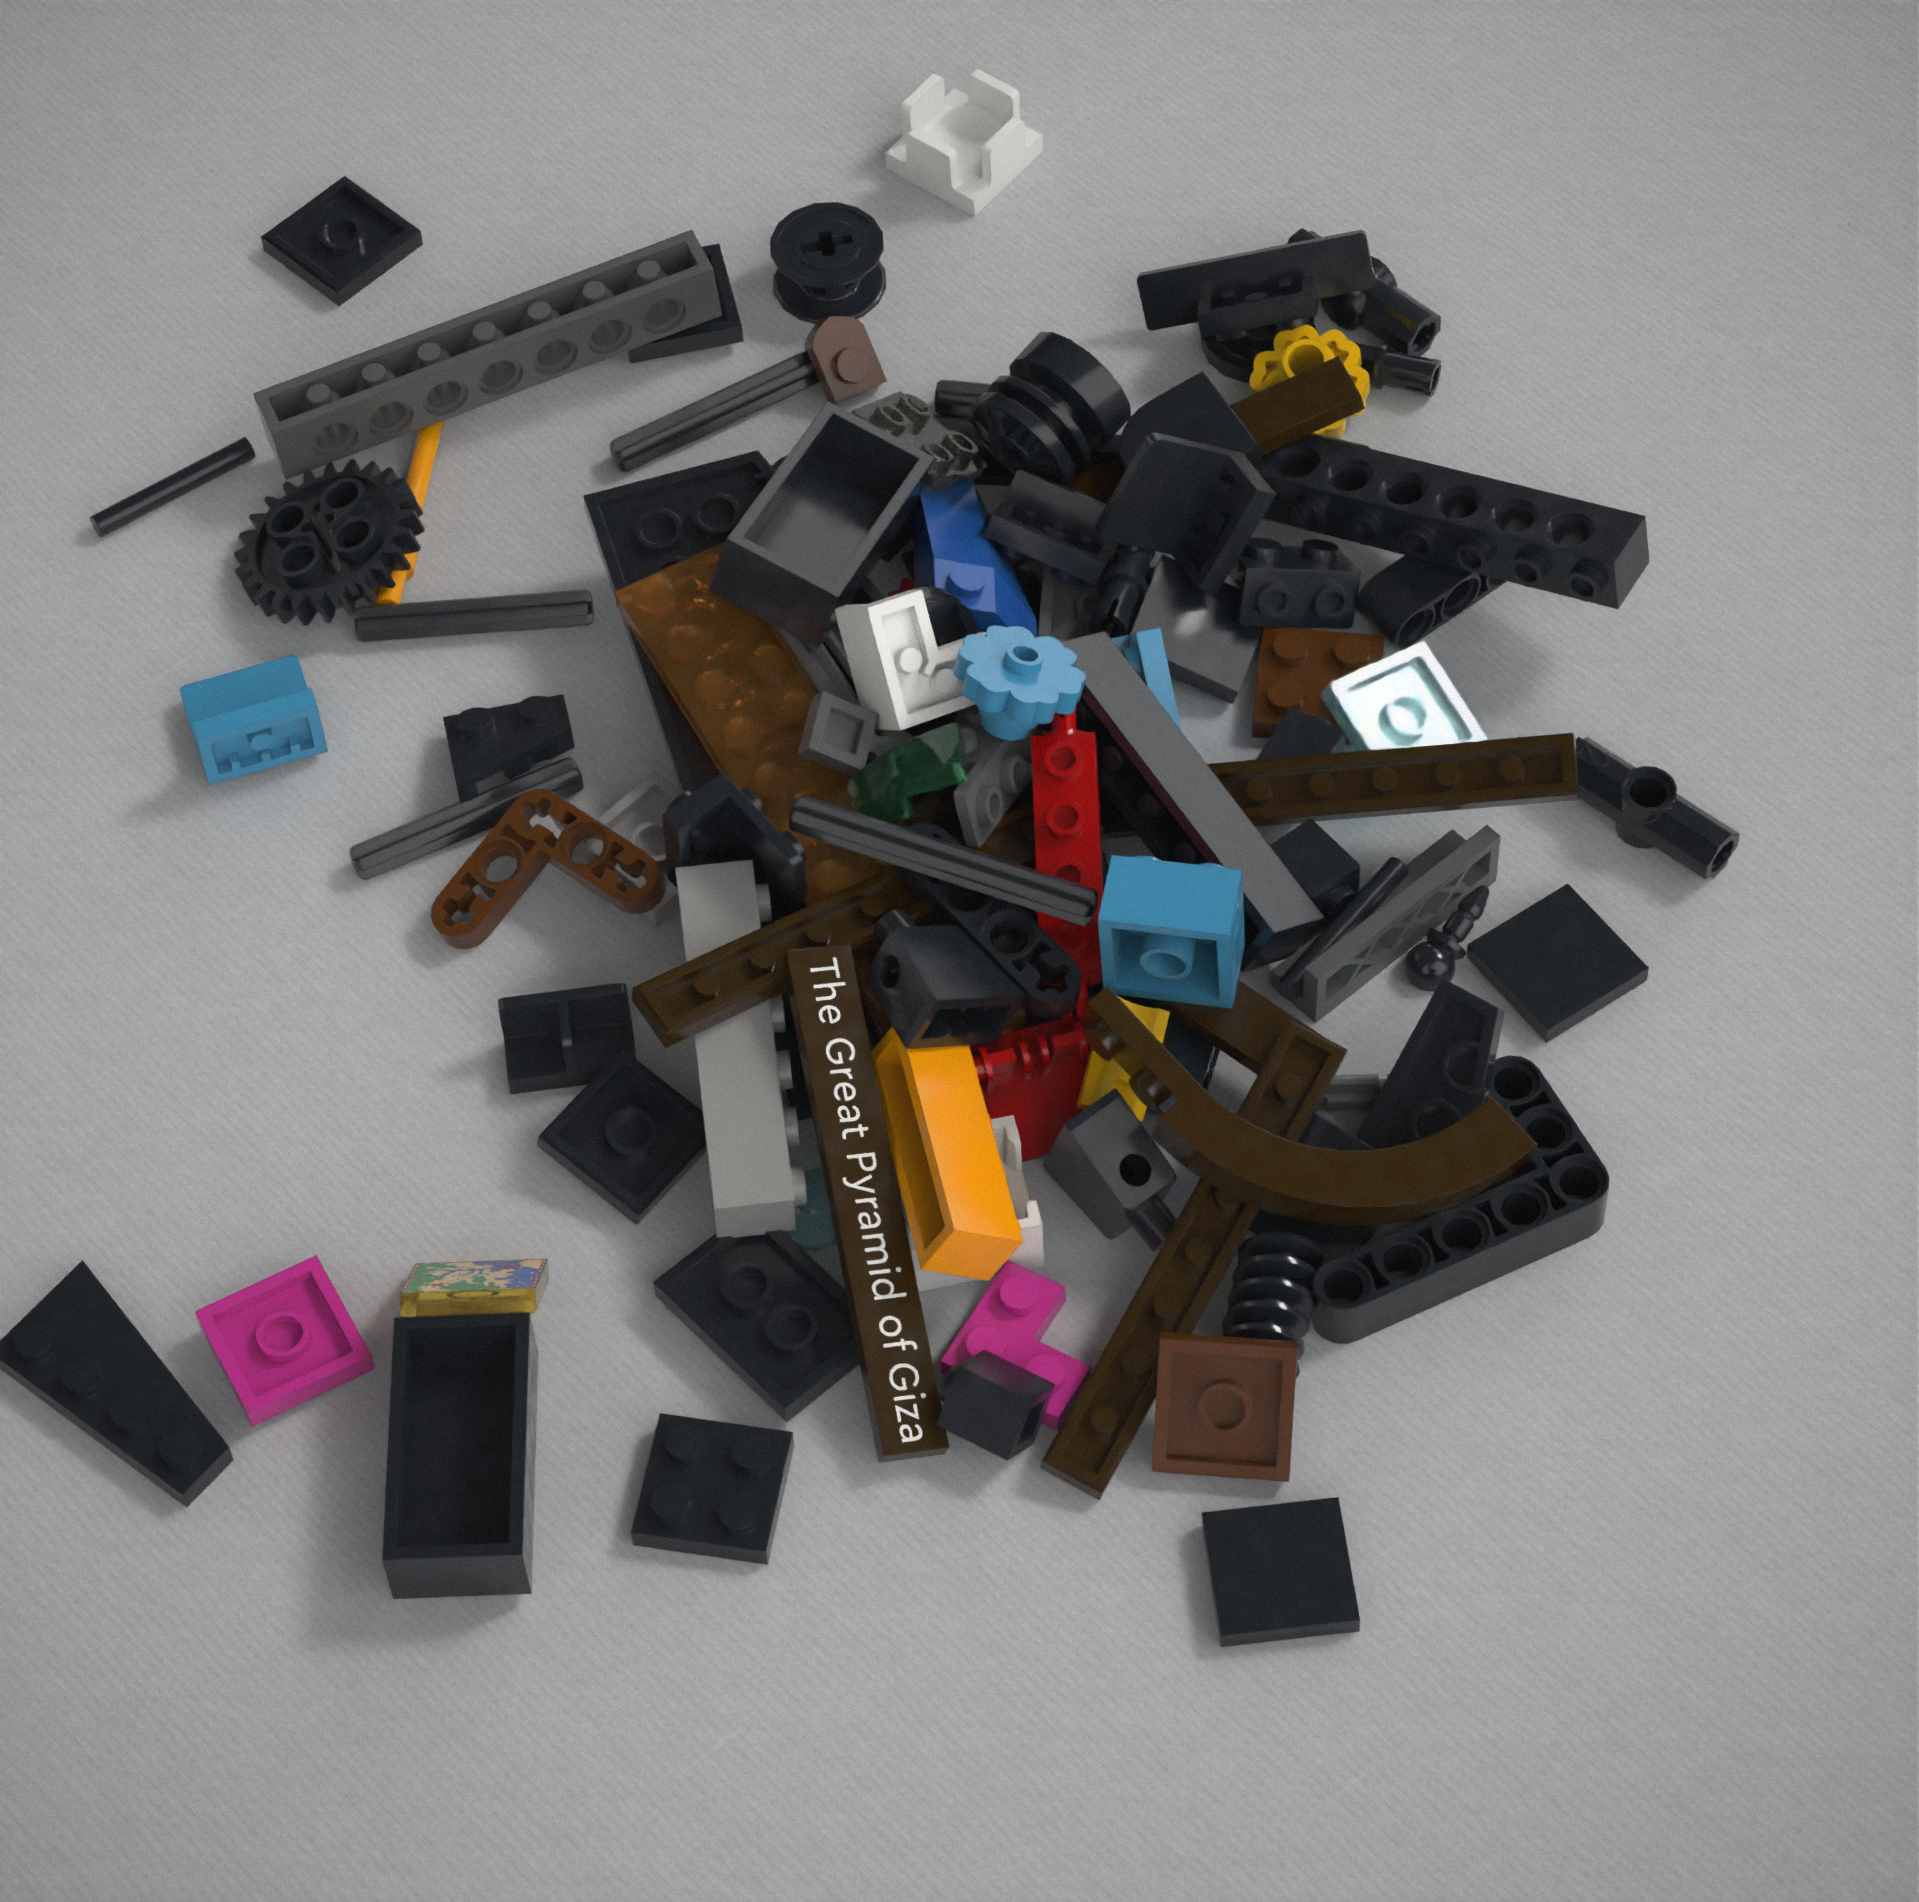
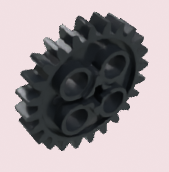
M350 459L343 471L338 472L334 464L330 462L327 463L323 476L315 478L310 470H306L303 476V484L298 487L286 481L283 483L286 495L281 499L269 496L264 499L269 508L266 514L255 513L249 516L256 529L239 534V538L245 547L234 552L235 558L241 565L235 569V572L243 583L242 587L255 606L259 605L267 617L277 613L282 623L287 624L297 615L303 626H308L316 613H320L325 622L330 623L338 608L343 607L351 616L355 614L357 600L364 598L372 604L375 603L377 598L374 589L379 585L394 588L396 584L390 574L394 570L406 571L411 568L404 554L414 553L421 549L415 536L425 532V527L419 519L423 515V511L404 478L398 479L393 468L388 467L381 472L377 463L371 461L361 470L355 459ZM320 511L328 523L325 527L327 536L339 557L341 565L339 573L331 561L333 559V552L319 524L318 513Z

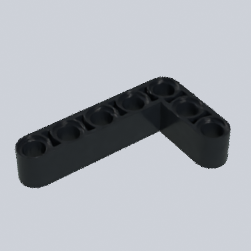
M1512 1055L1496 1059L1488 1099L1492 1096L1538 1145H1547L1552 1147V1149L1536 1147L1526 1164L1514 1172L1517 1178L1337 1256L1321 1265L1314 1275V1308L1312 1309L1311 1320L1315 1331L1322 1338L1339 1344L1358 1341L1583 1241L1600 1230L1604 1223L1610 1177L1607 1169L1540 1069L1532 1061L1521 1056ZM1505 1096H1513V1097H1517V1098H1519V1099H1517V1100H1511V1099H1506V1098H1504V1097H1505ZM1568 1195H1581L1586 1197L1587 1199H1573ZM1522 1220L1529 1224L1522 1226L1512 1224L1508 1221ZM1465 1246L1471 1250L1462 1252L1449 1247ZM1400 1271L1407 1272L1413 1276L1401 1278L1391 1273ZM1341 1297L1348 1298L1354 1302L1337 1304L1331 1300Z

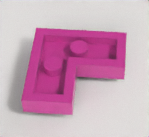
M1007 1260L940 1360L941 1374L946 1376L949 1369L955 1363L961 1364L979 1352L987 1350L1055 1384L1042 1424L1059 1431L1091 1374L1090 1365L1040 1342L1066 1302V1287Z

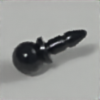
M1481 885L1460 901L1458 910L1452 912L1443 925L1442 932L1429 928L1426 933L1427 941L1417 944L1408 952L1404 962V970L1408 981L1415 988L1430 992L1436 990L1442 978L1451 982L1455 973V960L1463 959L1466 955V951L1459 943L1465 940L1474 927V921L1479 920L1484 912L1489 896V888L1487 886Z

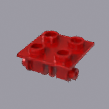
M1077 1014L1074 1015V1022H1071L1070 1025L1064 1024L1062 1019L1003 1034L996 1043L969 1045L975 1068L978 1071V1079L986 1109L991 1119L1014 1115L1021 1142L1022 1163L1047 1156L1063 1125L1083 1111L1076 1108L1091 1046L1084 1037L1083 1031L1085 1028L1083 1025H1080Z

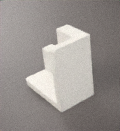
M908 590L869 604L844 605L835 609L837 623L860 706L878 713L875 730L901 731L975 705V702L963 696L961 693L963 681L953 674L958 650L963 645L965 638L937 647L922 590ZM980 632L976 635L985 636L986 632Z

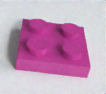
M317 1255L195 1311L198 1324L252 1427L375 1369L371 1353Z

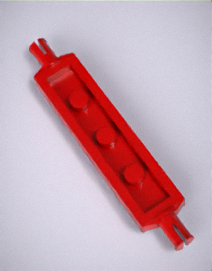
M1075 708L1072 714H1064V718H1062V714L1055 713L1051 721V732L1031 737L1036 870L1093 888L1098 892L1097 909L1089 925L1081 926L1038 912V925L1075 961L1080 969L1082 982L1076 1010L1077 1019L1080 1025H1082L1081 1022L1088 1003L1087 987L1103 981L1098 916L1103 897L1097 741L1095 732L1077 730ZM1041 976L1042 984L1061 988L1063 992V981L1061 979L1051 984ZM1074 1010L1061 1018L1064 1024L1070 1025L1071 1022H1074Z

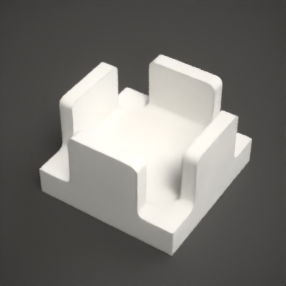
M975 69L968 76L969 95L953 88L945 96L944 79L936 74H932L901 104L902 136L885 152L886 169L975 217L1043 151V135L1025 126V122L1020 119L1019 92L1010 85L979 69Z

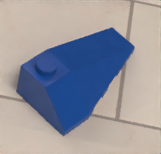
M929 472L913 510L914 587H937L950 592L971 611L978 633L986 632L987 628L993 625L1004 627L1020 626L1028 629L1037 638V620L1008 556L996 548V541L984 537L991 519L974 481Z

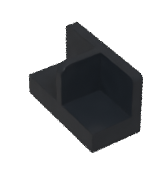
M624 983L504 997L498 1000L499 1017L504 1036L507 1078L511 1095L587 1085L622 1048L637 1059L627 986Z

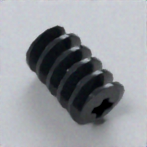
M1277 1231L1254 1234L1244 1240L1238 1250V1265L1233 1272V1288L1228 1295V1311L1223 1317V1333L1221 1336L1298 1342L1297 1360H1299L1305 1351L1304 1341L1301 1338L1309 1331L1310 1323L1306 1315L1314 1308V1296L1311 1292H1313L1316 1269H1319L1324 1261L1323 1251L1316 1242L1298 1234ZM1298 1363L1296 1370V1378L1300 1374V1368Z

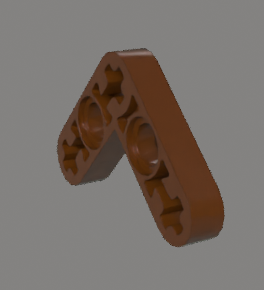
M533 789L523 793L515 800L437 896L432 905L431 919L436 930L450 946L457 949L476 947L490 936L548 863L621 911L629 914H642L656 907L665 894L666 881L656 861L647 852L556 793L546 789ZM549 814L557 828L562 831L558 839L552 831L543 825L536 824L532 827L529 822L531 818L535 815L544 818ZM596 838L603 842V850L600 856L593 862L578 864L572 861V853L581 841ZM502 856H511L517 859V868L508 879L501 882H493L487 879V869L495 859ZM617 863L622 871L633 878L638 879L643 875L647 881L645 885L640 889L632 885L626 888L620 877L613 872ZM479 885L482 891L491 899L486 901L480 893L476 896L472 889ZM458 910L465 914L471 911L474 915L468 924L462 921L454 923L451 918Z

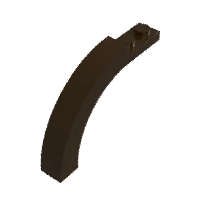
M1108 986L1087 1003L1081 1022L1085 1028L1083 1031L1084 1037L1091 1048L1102 1059L1106 1061L1114 1059L1131 1077L1129 1078L1131 1089L1144 1105L1152 1110L1159 1107L1164 1112L1159 1116L1151 1136L1176 1161L1210 1185L1235 1199L1278 1215L1301 1221L1337 1226H1374L1415 1220L1433 1215L1499 1185L1524 1166L1538 1146L1529 1134L1492 1096L1465 1118L1441 1132L1415 1142L1391 1148L1366 1151L1334 1150L1297 1143L1256 1127L1218 1102L1190 1075Z

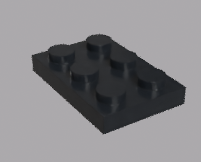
M782 1230L767 1231L763 1235L732 1238V1236L717 1238L715 1233L653 1282L655 1296L786 1423L860 1364L846 1290Z

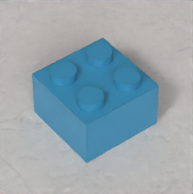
M1111 855L1098 916L1103 989L1108 986L1116 995L1233 1009L1245 947L1242 870L1229 869L1214 863L1195 865L1161 861L1147 855L1135 857Z

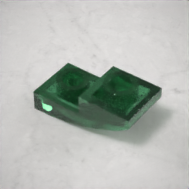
M958 723L945 725L915 736L893 747L866 765L847 782L848 809L894 823L897 820L913 816L912 795L927 791H940L950 785L967 781L965 740Z

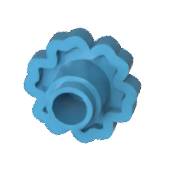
M993 625L987 628L985 636L967 635L963 645L958 650L953 674L963 681L961 689L963 696L975 702L978 706L983 728L997 738L1010 741L1026 738L1030 730L1039 723H1050L1055 713L1072 714L1075 711L1077 702L1081 698L1086 680L1085 673L1075 667L1077 655L1072 650L1064 647L1059 640L1053 637L1041 636L1035 638L1028 629L1020 626L1004 627Z

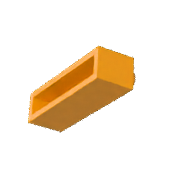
M892 1026L871 1054L892 1160L920 1269L989 1281L1021 1245L1023 1240L1021 1226L1016 1218L1006 1181V1172L1001 1163L992 1130L991 1117L986 1109L978 1079V1071L975 1068L969 1045L907 1049Z

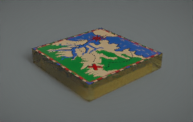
M548 1258L416 1263L399 1293L401 1316L422 1317L522 1312L534 1314L549 1283Z

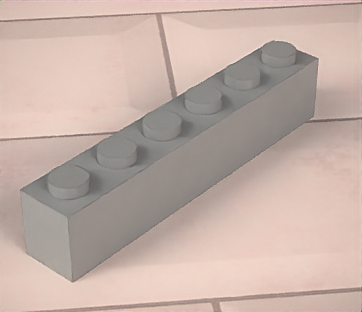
M752 860L675 868L685 963L760 929V923L772 921L768 883L755 884ZM782 994L694 1035L717 1238L763 1235L767 1231L782 1230L783 1232L796 1231L795 1206L807 1205L803 1165L790 1166L788 1153L789 1147L800 1146L796 1107L783 1108L781 1090L793 1089L789 1050L776 1051L774 1034L786 1032Z

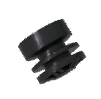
M1040 332L1009 365L1010 376L1000 375L988 388V392H984L969 408L970 422L978 438L1008 471L1015 475L1018 469L1026 468L1064 486H1068L1076 478L1075 473H1080L1091 461L1090 450L1100 451L1131 418L1130 403L1122 387L1109 370L1090 352L1077 343L1054 332Z

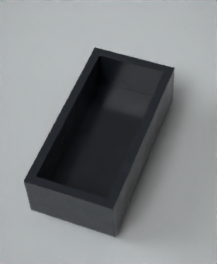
M827 401L728 536L708 590L819 648L837 622L835 609L849 605L915 509L935 457Z
M530 1312L394 1318L382 1561L393 1599L532 1594L539 1353Z

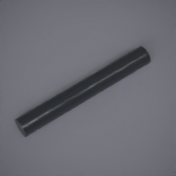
M243 437L90 516L91 524L99 537L102 538L256 457L254 449L248 439Z
M1390 857L1277 981L1275 986L1282 997L1289 1001H1295L1303 992L1304 968L1370 917L1407 877L1409 870L1400 859Z

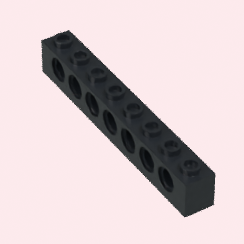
M1309 434L1263 455L1262 459L1252 464L1276 494L1262 519L1361 545L1409 555L1416 559L1446 565L1585 602L1619 609L1650 562L1646 516L1313 434Z

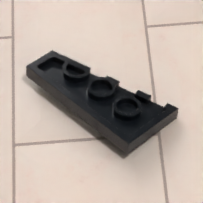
M83 1260L0 1340V1370L186 1508L233 1461L230 1447Z

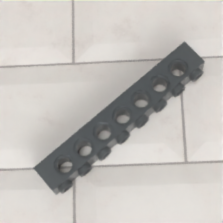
M689 230L255 392L253 396L267 440L287 480L303 474L306 470L316 469L327 463L340 460L722 316L714 269L693 230Z

